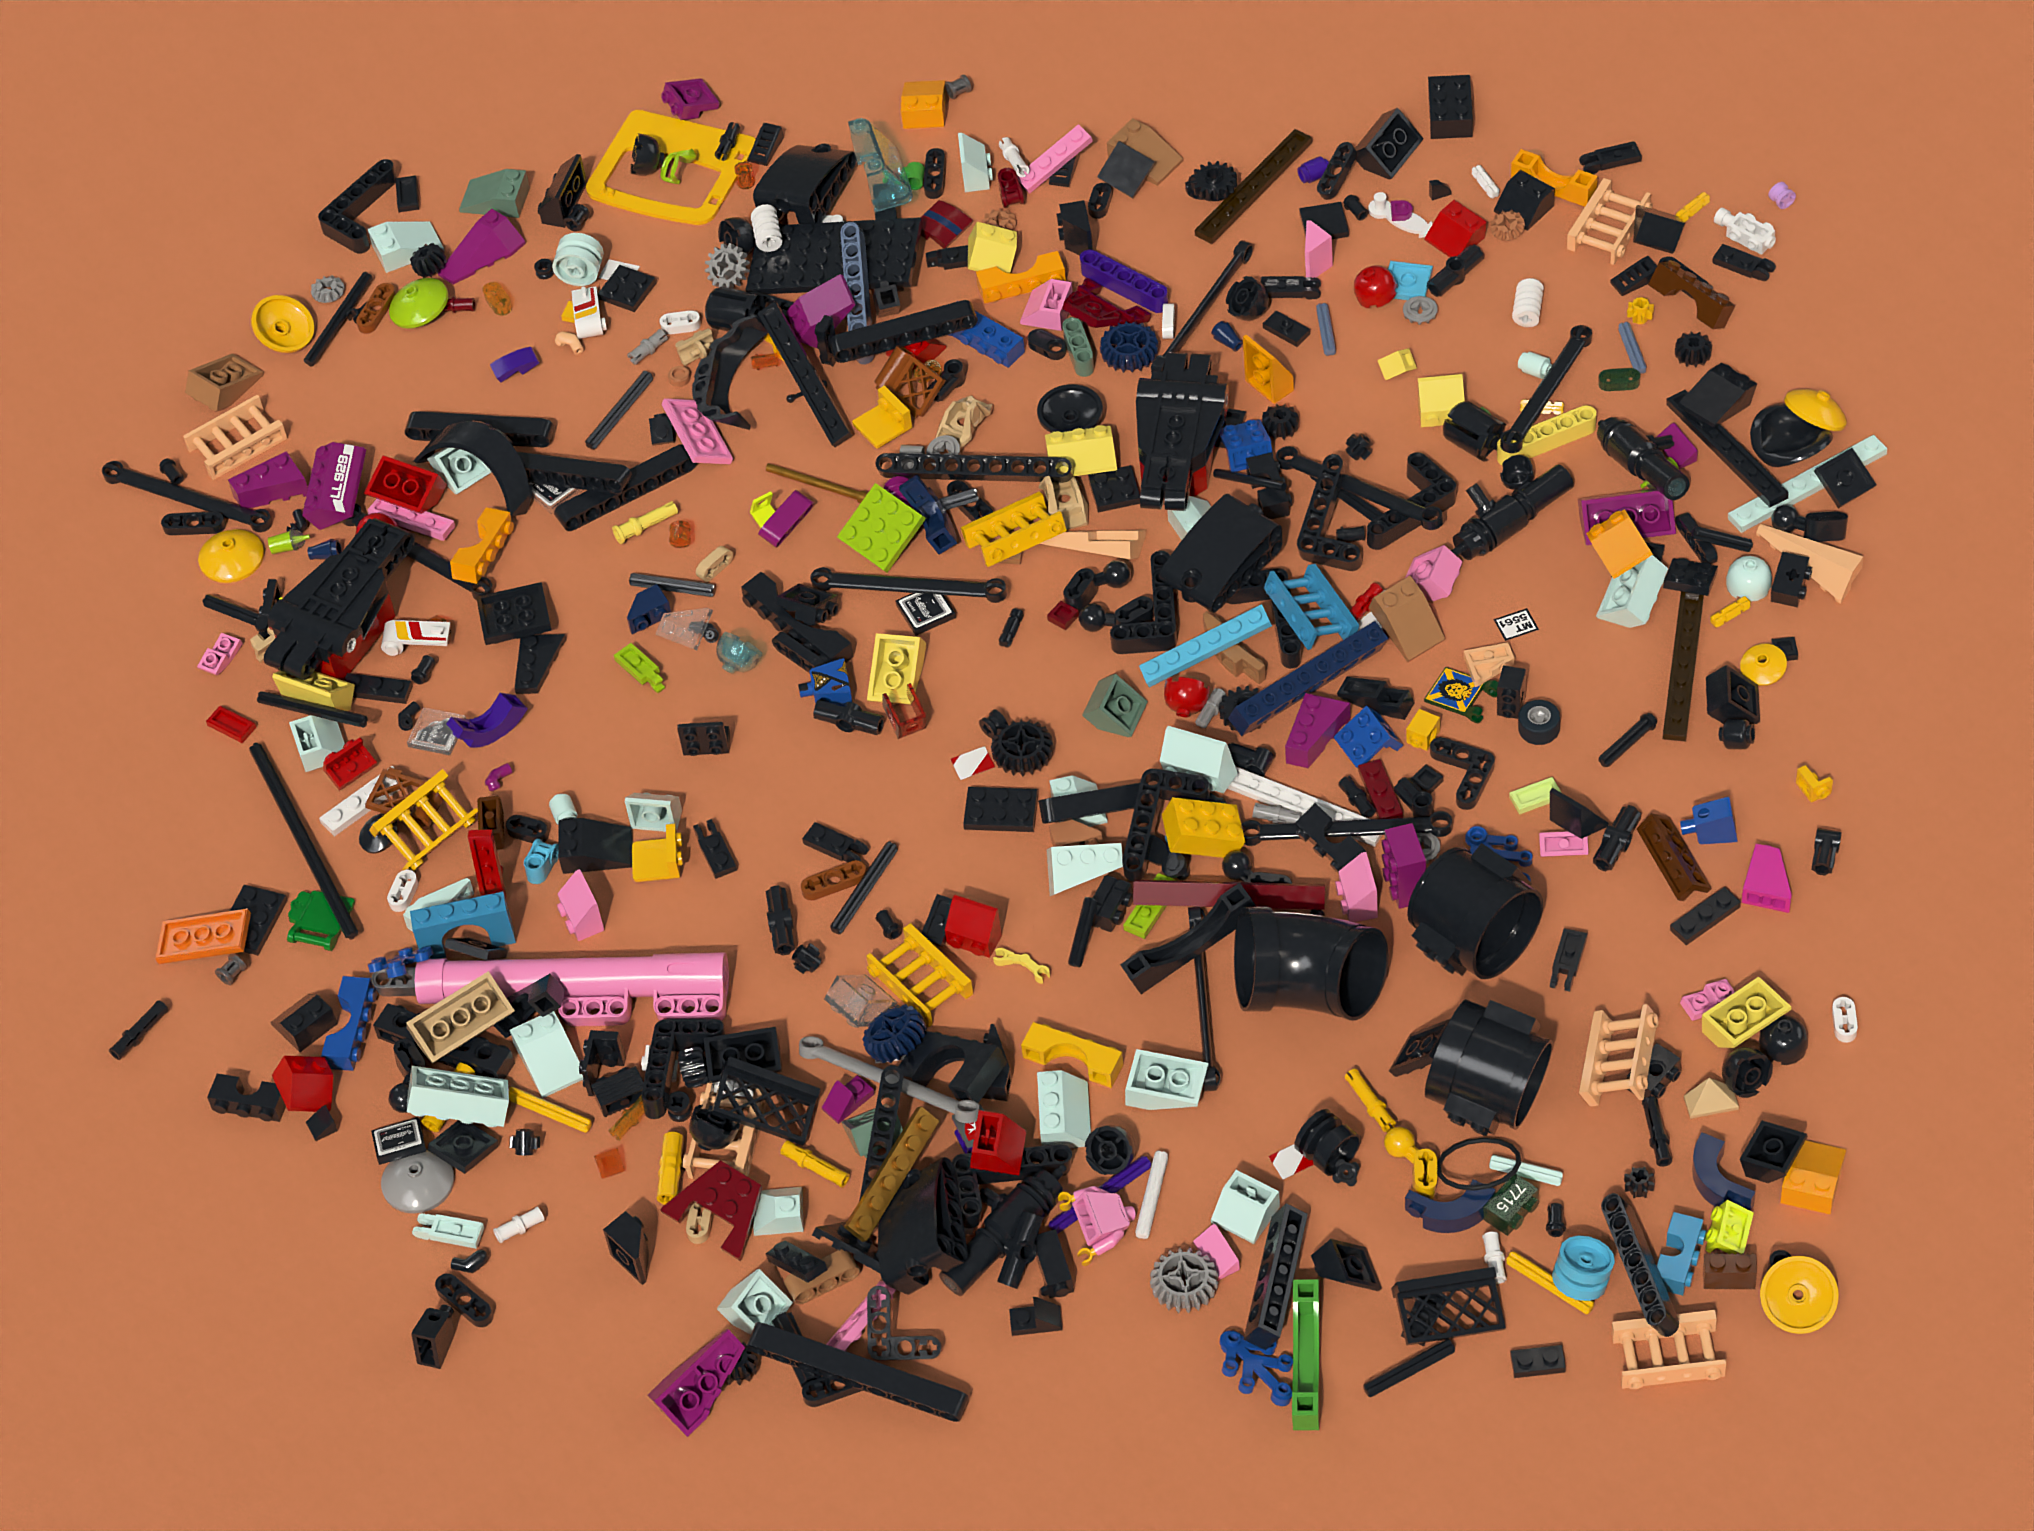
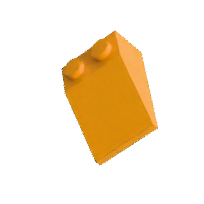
M945 80L904 82L901 96L903 129L944 127Z
M1244 335L1245 381L1273 404H1276L1294 391V377L1274 356L1249 336Z
M1625 509L1613 513L1608 520L1594 525L1586 533L1613 579L1653 555Z
M1805 1141L1784 1178L1780 1203L1831 1214L1847 1150Z

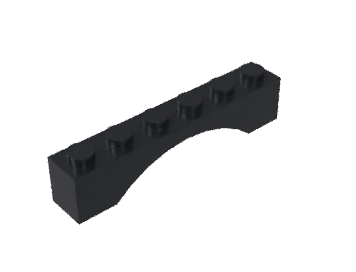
M759 572L741 586L742 600L747 607L755 609L759 616L764 620L770 621L777 631L786 633L818 655L825 664L843 658L845 663H847L854 657L851 642L837 631L822 630L805 625L794 619L783 607L776 605V598L778 596L776 583L764 573Z
M1238 883L1222 894L1210 912L1190 931L1163 946L1139 951L1120 965L1139 993L1143 994L1236 930L1237 919L1243 907H1256L1241 883Z

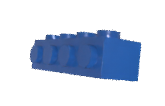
M977 311L975 313L978 322L974 327L948 334L960 340L964 345L971 346L980 354H985L996 363L1008 368L1025 353L1023 337Z

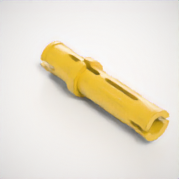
M1352 1069L1348 1071L1352 1077L1346 1073L1345 1080L1348 1081L1366 1106L1368 1115L1377 1121L1383 1132H1388L1392 1129L1389 1123L1392 1127H1395L1396 1121L1386 1110V1104L1377 1098L1359 1073V1070Z
M789 1140L783 1144L780 1154L795 1161L799 1167L810 1169L841 1188H844L848 1183L850 1174L816 1157L811 1150H804Z

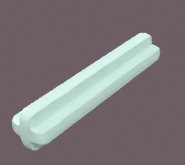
M1492 1155L1489 1168L1509 1173L1515 1166L1516 1160ZM1522 1161L1515 1174L1560 1186L1563 1179L1561 1171Z

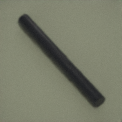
M1215 469L1213 472L1215 478L1285 491L1287 487L1286 483L1220 469Z

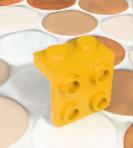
M666 824V839L636 841L632 844V874L635 882L680 878V865H683L682 851H679V847L683 843L681 832L677 833L675 824Z

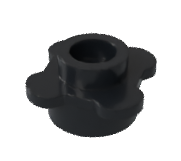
M1343 1159L1337 1160L1335 1163L1337 1167L1336 1172L1332 1176L1333 1181L1354 1186L1357 1182V1171L1360 1169L1359 1164L1356 1162L1347 1163ZM1345 1170L1348 1171L1347 1175H1344Z

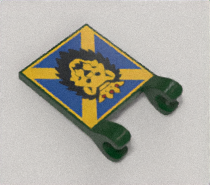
M1445 667L1424 698V702L1463 715L1472 722L1479 724L1483 720L1481 715L1483 710L1477 706L1472 707L1482 690L1491 697L1496 698L1498 682L1490 680L1475 687L1470 675Z

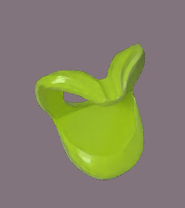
M689 149L670 153L662 164L661 179L665 182L680 184V180L674 175L678 162L691 163L696 160L694 150ZM671 159H674L670 178L665 177Z

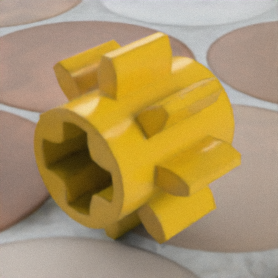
M1639 297L1634 299L1633 302H1628L1627 317H1632L1633 323L1645 324L1648 319L1652 320L1654 304H1649L1647 298Z

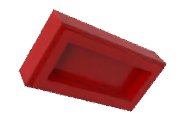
M219 706L206 720L207 726L240 743H243L256 729L254 722L222 706Z

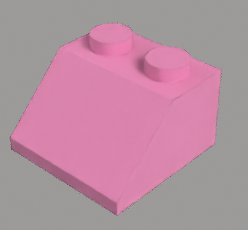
M1443 545L1415 557L1405 578L1411 576L1424 593L1426 600L1436 601L1446 598L1451 594L1453 583L1460 573L1459 569L1462 561Z
M1363 852L1338 871L1339 881L1335 882L1337 895H1342L1343 898L1340 901L1343 915L1347 914L1351 922L1378 918L1377 888L1367 853Z
M579 869L574 872L558 892L560 903L556 905L561 917L566 916L567 918L565 924L569 933H574L577 940L581 941L604 931L597 902Z

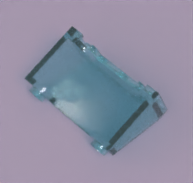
M858 118L848 121L857 164L861 165L862 162H866L864 170L867 176L874 212L909 203L913 198V193L896 146L869 120Z

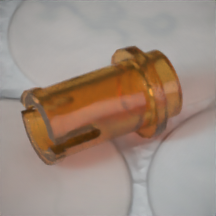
M756 353L755 356H751L752 369H757L758 371L759 368L777 367V353L758 355Z

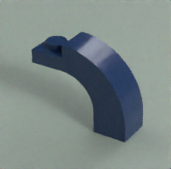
M918 475L900 485L899 491L914 510L926 518L923 522L926 539L935 551L940 555L957 544V536L953 524L930 487L927 488Z
M1701 1132L1694 1148L1692 1166L1693 1180L1698 1191L1706 1201L1715 1207L1729 1200L1751 1211L1754 1206L1756 1191L1727 1180L1718 1170V1165L1724 1155L1725 1141Z
M1474 1179L1470 1183V1185L1483 1184ZM1496 1189L1466 1190L1460 1198L1450 1202H1437L1409 1190L1405 1196V1211L1413 1217L1423 1218V1228L1438 1233L1460 1232L1477 1225L1488 1215L1495 1204Z

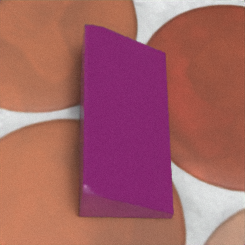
M1675 423L1670 424L1656 437L1672 436L1674 446L1662 451L1667 457L1672 458L1677 463L1679 469L1697 461V449Z

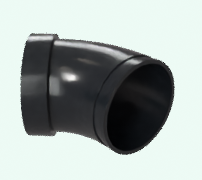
M1243 907L1237 919L1234 940V978L1237 999L1243 1011L1269 1012L1273 1007H1289L1322 1012L1354 1021L1364 1017L1376 1003L1386 979L1389 959L1387 941L1379 929L1320 915L1273 912L1271 907Z

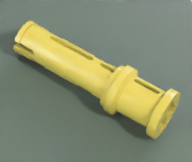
M670 501L641 517H631L628 519V522L620 526H613V534L619 544H623L626 539L634 535H641L642 531L678 514L677 507L673 504V501Z

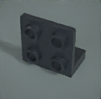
M723 722L677 725L683 756L729 753L730 729L729 726H724Z
M590 1030L588 1039L584 1041L583 1051L585 1056L584 1060H580L579 1074L583 1075V1087H586L588 1096H594L590 1084L595 1083L598 1079L600 1065L608 1067L625 1065L626 1057L619 1032Z

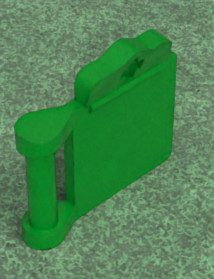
M304 891L300 892L297 898L290 904L289 922L295 924L288 932L287 942L296 943L298 941L322 946L324 950L333 951L341 928L323 893L319 891H312L311 894ZM340 896L350 914L355 905L354 899ZM301 929H304L308 931L327 934L328 936L324 938L315 935L300 933Z

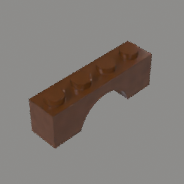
M1669 260L1668 262L1658 263L1648 284L1650 287L1663 296L1676 295L1681 290L1687 291L1695 300L1697 306L1696 318L1711 329L1725 328L1736 306L1729 301L1726 295L1716 293L1711 285L1700 282L1696 279L1697 276L1695 274L1684 271L1680 268L1681 265L1675 261Z

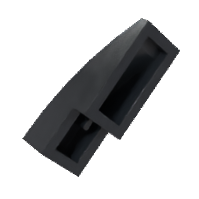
M1346 677L1337 692L1338 697L1361 708L1368 706L1380 715L1405 720L1414 705L1409 690L1389 688L1386 681Z

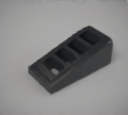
M763 123L749 154L748 162L764 166L769 164L784 138L780 126Z
M1079 153L1050 176L1049 185L1070 187L1079 160Z
M1646 256L1612 278L1610 283L1621 296H1624L1649 284L1657 265L1649 256Z

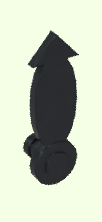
M1154 835L1148 861L1162 866V871L1167 877H1177L1179 880H1185L1190 873L1185 857L1180 853H1171L1169 847ZM1136 844L1134 846L1135 848H1141L1143 844Z

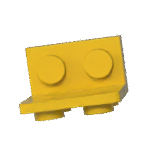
M885 385L878 389L879 399L877 401L879 405L852 421L853 426L875 448H880L912 428L910 410Z

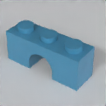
M1673 1212L1667 1232L1666 1246L1676 1248L1681 1253L1677 1256L1660 1254L1657 1264L1667 1292L1683 1296L1685 1288L1691 1287L1694 1273L1691 1272L1692 1265L1697 1266L1700 1257V1251H1697L1698 1245L1704 1244L1707 1230H1703V1219Z

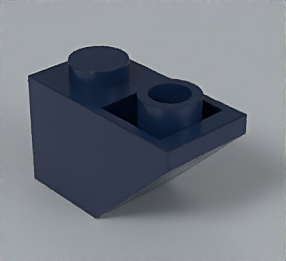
M657 584L636 594L627 616L631 634L642 631L672 616L669 601Z

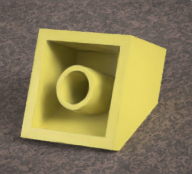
M976 222L968 237V269L979 271L997 266L1003 272L1010 273L1017 248V232Z
M1462 374L1418 378V409L1421 427L1441 426L1444 424L1445 419L1452 421L1453 419L1447 415L1449 411L1458 403L1465 402Z

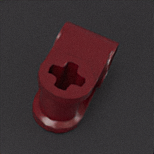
M1009 167L1001 169L998 172V184L1003 208L1016 203L1024 204L1021 185H1019L1015 170Z

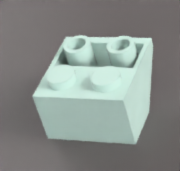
M310 715L289 722L305 772L323 767L326 756L332 752L337 753L345 745L338 722Z
M1235 1170L1222 1189L1211 1218V1223L1255 1244L1271 1221V1217L1280 1208L1279 1191Z

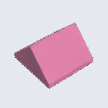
M1307 221L1305 241L1306 277L1316 278L1333 266L1332 236L1312 221Z

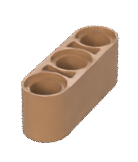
M838 1250L821 1258V1260L825 1261L828 1270L809 1283L789 1274L785 1278L784 1284L796 1304L807 1303L855 1279L859 1275L860 1269L850 1252Z

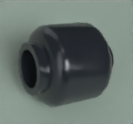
M1728 719L1724 722L1723 727L1719 728V740L1723 741L1727 749H1747L1750 744L1754 743L1755 728L1746 719Z

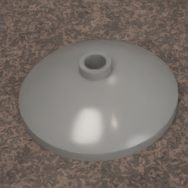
M426 1148V1151L423 1153L395 1160L387 1165L381 1178L382 1193L386 1201L396 1210L413 1214L423 1213L436 1208L449 1196L454 1186V1171L450 1164L432 1154Z

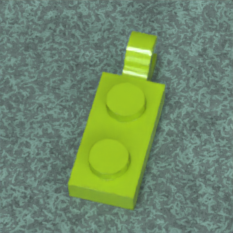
M632 643L613 655L615 661L641 685L649 682L657 693L665 689V686L661 684L663 679L658 675L660 673L659 667Z

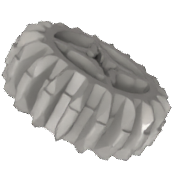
M1179 1247L1178 1253H1173L1169 1250L1168 1257L1161 1255L1160 1262H1155L1154 1270H1151L1150 1287L1153 1290V1296L1158 1298L1160 1305L1166 1304L1168 1310L1176 1307L1178 1314L1182 1308H1186L1188 1313L1192 1307L1199 1311L1200 1303L1208 1305L1209 1298H1214L1215 1290L1218 1288V1272H1216L1214 1262H1210L1208 1255L1202 1257L1200 1250L1192 1253L1190 1247L1187 1252H1183ZM1182 1275L1185 1276L1186 1286H1184Z

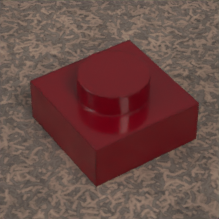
M1060 600L1047 614V620L1066 631L1079 617V610Z

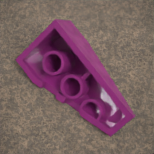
M491 209L471 228L449 257L446 264H444V268L439 270L438 276L454 285L474 275L476 270L484 266L490 267L494 265V261L502 257L505 259L511 257L526 242L507 217Z
M727 1328L665 1377L647 1396L688 1437L706 1420L710 1413L709 1409L715 1398L721 1393V1387L727 1376L731 1374L745 1349L744 1345Z

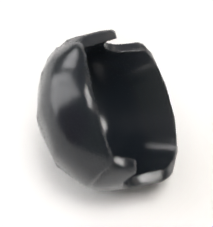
M1515 455L1502 463L1503 470L1500 473V477L1506 488L1516 490L1526 482L1533 481L1534 468L1528 457Z

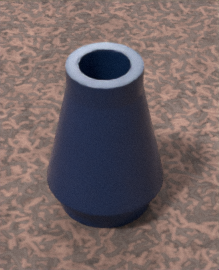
M1220 321L1212 329L1211 334L1214 336L1213 338L1231 348L1234 352L1242 347L1243 342L1229 323Z
M329 539L315 546L308 547V557L310 560H326L329 556L342 553L341 543L339 540Z

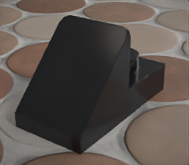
M1033 1297L1034 1306L1009 1309L1012 1336L1062 1330L1060 1306Z

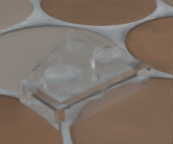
M700 608L664 613L655 634L697 651L713 610Z

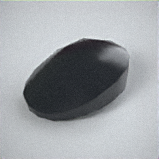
M383 813L371 817L360 831L359 844L368 853H379L392 845V842L386 835L383 836L380 833L374 837L369 831L371 826L385 815ZM397 821L392 824L394 826L392 829L397 833Z

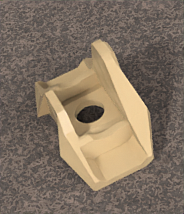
M971 395L958 401H953L944 413L935 438L943 435L952 436L960 444L961 450L972 439L974 428L981 423L984 417L991 414L993 404L983 403L974 399ZM965 418L964 426L957 423L959 419Z
M1046 476L1040 482L1039 489L1044 490L1047 498L1048 515L1050 516L1058 511L1062 512L1066 530L1088 525V504L1079 490L1078 486L1081 484L1074 477L1068 482L1057 483L1052 482L1050 476ZM1068 495L1070 500L1062 503L1058 501V497Z

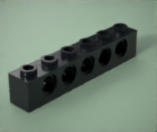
M387 1003L373 1024L377 1038L391 1044H395L399 1039H410L414 1042L421 1055L427 1057L406 1027V1022L421 1013L415 1014L403 1006H394ZM474 1037L437 1060L453 1068H456L459 1063H464L474 1069L478 1076L505 1079L515 1064L512 1052L508 1047L493 1044L484 1037Z
M1287 1203L1271 1217L1243 1340L1264 1350L1281 1336L1308 1216L1307 1213Z

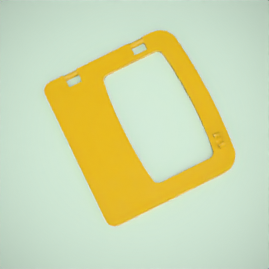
M634 110L626 118L586 184L587 195L592 200L646 216L693 225L707 224L715 218L720 210V206L726 200L742 173L756 139L752 136L738 133L734 148H731L727 159L721 161L723 154L719 160L715 157V151L720 144L721 135L725 134L726 130L643 110ZM638 133L654 137L660 144L661 152L664 153L665 157L673 152L693 149L696 154V160L691 163L721 172L704 203L699 208L653 201L620 192L605 185L624 154L628 151H633ZM739 154L744 155L742 160H737ZM713 198L718 199L715 205L710 204Z

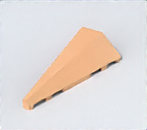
M1760 524L1757 529L1756 535L1766 539L1774 550L1778 549L1781 553L1786 552L1810 557L1809 566L1813 567L1811 578L1820 584V588L1824 592L1828 591L1832 594L1837 603H1842L1851 590V583L1862 569L1863 556Z
M1146 529L1136 531H1068L1040 544L1135 559L1139 558L1146 537Z

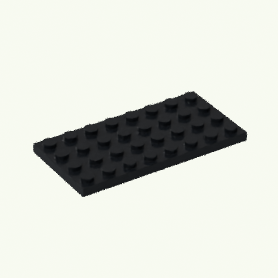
M917 217L815 223V225H779L783 241L777 250L765 252L760 250L755 243L745 290L746 292L757 291L764 294L803 293L815 289L839 274L844 276L840 232L842 226L848 222L856 223L865 237L869 289L880 288V283L883 280H886L889 286L896 284V288L911 287L923 224L922 219Z

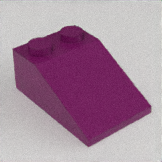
M839 274L800 296L786 313L799 342L817 348L816 324L821 322L824 315L833 318L834 328H836L856 304L844 276Z

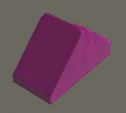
M858 1075L846 1085L837 1080L826 1098L822 1110L839 1124L875 1095L874 1089Z

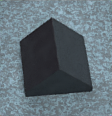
M1637 205L1633 243L1673 254L1685 223L1678 216Z
M1551 788L1550 821L1581 839L1608 826V822L1556 789Z

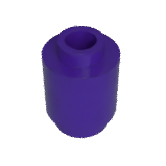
M1319 156L1302 163L1301 167L1297 168L1300 180L1303 183H1312L1321 179L1329 162L1327 159Z

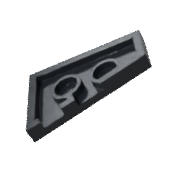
M565 634L530 635L520 638L514 688L516 694L539 693L549 674L552 662L556 661L561 645L563 646L566 642Z

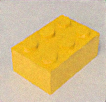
M1172 797L1162 813L1170 852L1224 858L1229 852L1240 851L1245 843L1237 805Z

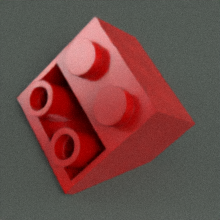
M979 1110L970 1168L1019 1175L1026 1130L1004 1114Z

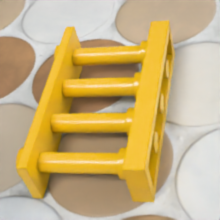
M1040 491L961 527L965 544L969 549L977 545L981 546L987 567L1067 531L1062 512L1058 511L1050 516L1047 514L1044 497ZM1038 517L1041 519V520H1039V521H1037V522H1035V523H1032V524H1029V523H1028V522H1030V521H1032V520H1034V519H1036V518H1038ZM1017 527L1021 528L1011 534L1008 532ZM997 536H1000V537H1001L1000 539H997V540H995V541H993V542H991V543L988 541V540L993 539V538H995V537H997Z
M443 769L376 821L369 829L374 837L380 833L383 836L386 835L407 859L408 862L402 870L412 869L415 871L424 863L422 859L460 828L464 826L467 829L476 821L475 816L478 813V809L475 808L470 813L465 811L445 787L448 774ZM431 792L439 793L461 820L450 827L428 802L429 798L427 796ZM415 805L418 808L421 807L443 832L435 841L431 840L410 815V809ZM396 820L404 821L426 847L416 856L392 829L394 827L392 824Z
M910 923L903 928L904 943L879 961L871 953L866 955L867 970L872 977H878L907 1006H913L922 1015L925 1024L930 1027L933 1025L931 1011L955 993H960L965 999H968L973 995L972 982ZM909 950H914L919 954L918 958L895 975L886 969L888 965ZM924 964H929L934 969V972L908 990L901 983V981ZM939 979H945L949 983L947 988L925 1004L916 997Z

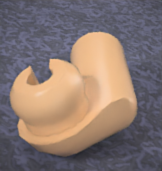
M562 331L556 335V345H570L575 355L583 352L584 349L575 334Z

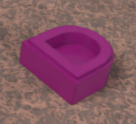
M1404 200L1391 201L1392 221H1405L1411 218L1413 211L1411 203Z

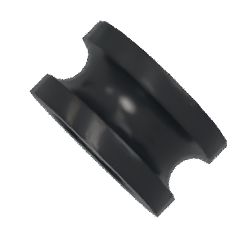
M540 259L535 263L534 269L539 279H549L554 275L552 261Z

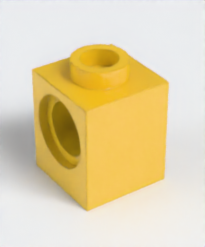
M1419 709L1406 728V742L1415 748L1428 751L1431 741L1440 732V717Z

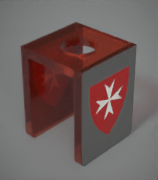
M911 683L907 684V697L917 717L900 723L887 693L882 694L883 708L898 739L926 728L927 716Z

